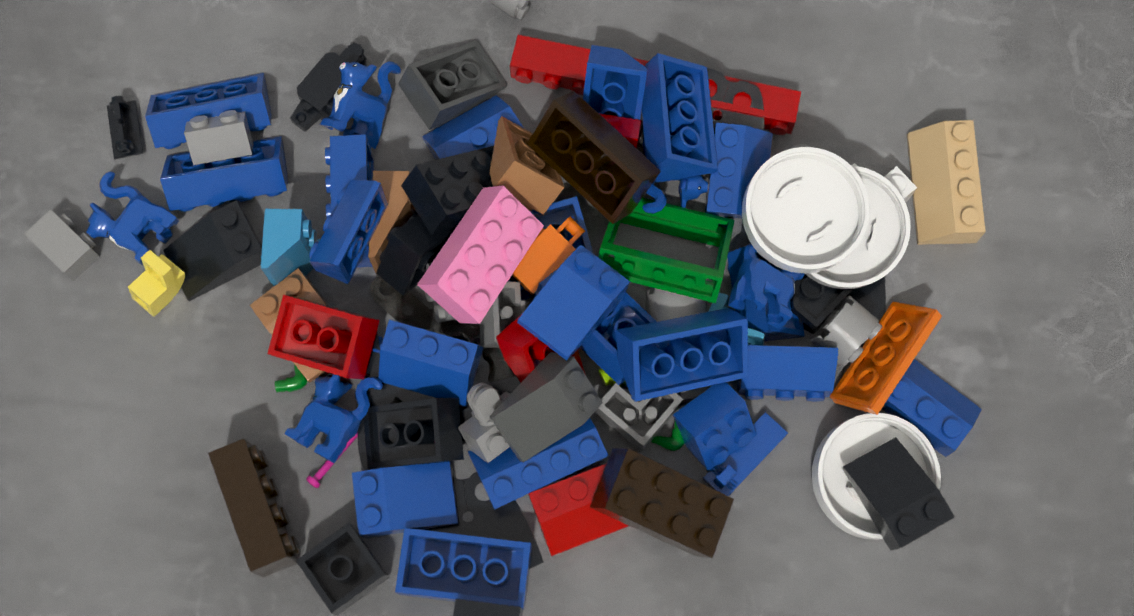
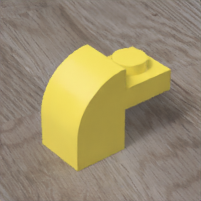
M149 250L141 257L145 271L128 286L132 299L155 317L179 292L185 279V273L166 256L161 254L158 257Z

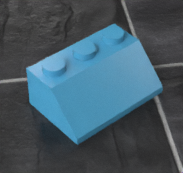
M265 209L261 270L273 286L277 285L298 268L305 275L314 269L310 263L309 254L313 244L316 241L320 242L321 239H318L316 229L312 228L311 220L307 219L302 209Z

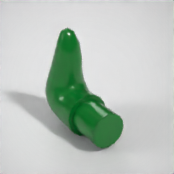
M295 364V376L275 381L277 393L297 391L307 385V379Z
M676 421L674 422L671 437L656 436L651 441L671 451H677L684 445V440Z

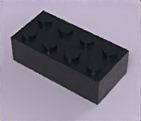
M494 146L417 164L402 183L401 187L431 235L455 229L481 190L486 187H493L490 167Z

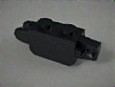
M350 43L348 48H345L340 55L335 52L326 53L297 86V95L300 103L290 117L295 126L306 132L319 119L323 120V118L331 115L334 95L341 84L340 65L344 62H359L362 65L366 63L367 59L363 53L364 49H362L360 44Z

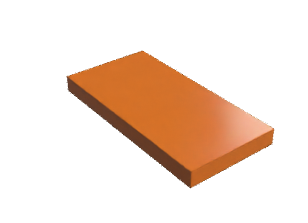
M893 301L879 321L882 325L881 330L873 339H867L862 347L864 349L863 352L851 363L831 393L830 398L833 402L878 415L941 319L942 315L937 309Z

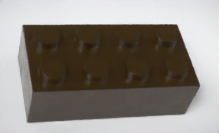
M575 91L553 100L527 142L537 154L612 224L633 212L661 172Z
M243 438L209 452V458L250 572L266 577L298 564L296 562V555L300 553V548L294 536L290 537L286 525L290 524L284 507L280 508L275 497L279 495V491L274 479H269L266 474L265 468L269 467L263 450L259 451L256 444L252 445Z
M614 448L590 508L689 554L713 558L734 499L629 448Z

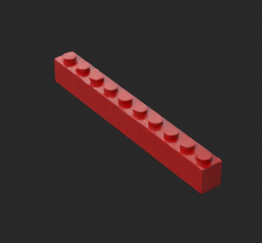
M517 35L510 63L511 78H515L518 82L525 84L535 82L543 84L550 89H559L560 87L583 95L587 61L591 49ZM634 58L643 66L649 62L647 60ZM724 76L730 82L742 81V79ZM708 79L710 97H713L717 92V84L715 81ZM743 80L759 88L763 98L764 110L750 107L752 100L746 92L737 93L733 98V104L711 100V107L719 109L712 113L714 120L722 118L723 114L720 109L764 118V129L776 135H784L786 133L791 134L793 131L802 91Z

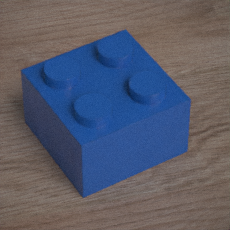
M727 382L711 386L673 414L687 449L707 471L716 465L722 464L729 455L740 447L749 444L752 438L757 435L745 400Z

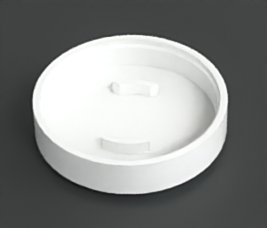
M814 147L788 149L767 160L748 184L742 203L743 225L752 246L769 263L794 273L824 271L845 259L856 249L864 237L870 215L867 190L855 169L838 155Z
M852 166L862 179L869 197L870 215L864 237L856 249L835 266L816 273H805L814 281L828 287L855 289L878 281L891 272L899 263L909 242L910 216L902 195L888 179L875 171L863 167Z
M868 413L853 417L834 427L824 437L816 451L812 465V484L816 499L829 520L848 534L863 539H883L842 467L895 437L940 491V466L931 443L917 427L900 417L885 413H878V415Z

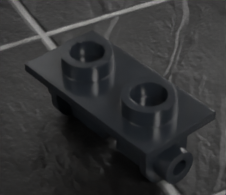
M122 96L112 97V101L107 106L114 159L143 154L136 101L126 102Z

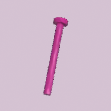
M356 434L354 437H352V438L347 442V445H346L345 449L343 450V452L341 453V455L347 450V448H348V447L353 443V441L358 437V434ZM327 460L313 477L309 475L306 478L307 482L318 489L321 485L318 482L334 463Z

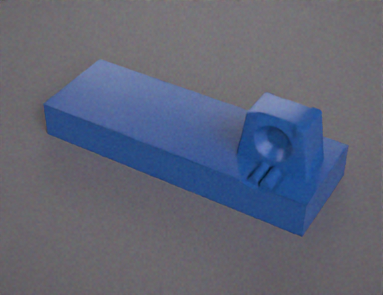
M765 412L753 424L757 435L752 438L750 443L737 449L722 464L713 467L702 480L712 489L729 496L781 442L788 432Z

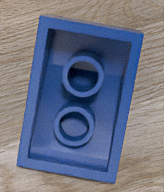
M580 244L560 265L519 317L517 323L567 361L622 301L630 281Z
M451 462L384 467L352 473L359 536L373 538L404 533V528L423 530L459 524Z

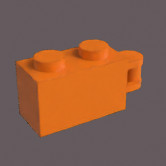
M571 216L557 229L551 224L546 229L542 228L512 276L533 296L537 291L539 283L557 270L576 250L572 245L583 235L585 230ZM564 229L573 236L569 241L560 234Z

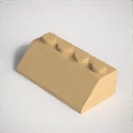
M974 120L942 121L909 132L907 134L911 182L917 187L913 193L917 245L977 243L986 230Z

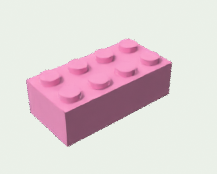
M504 186L483 188L417 285L459 323L480 324L544 225Z

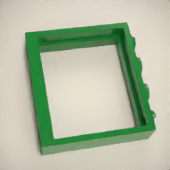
M642 198L630 215L614 224L609 221L598 258L632 283L716 303L724 275L735 220L667 203L660 212L654 214L646 213L643 211V205L653 203L655 200ZM623 223L717 246L718 252L714 269L615 245L620 225ZM718 224L727 225V230L725 227L718 226Z

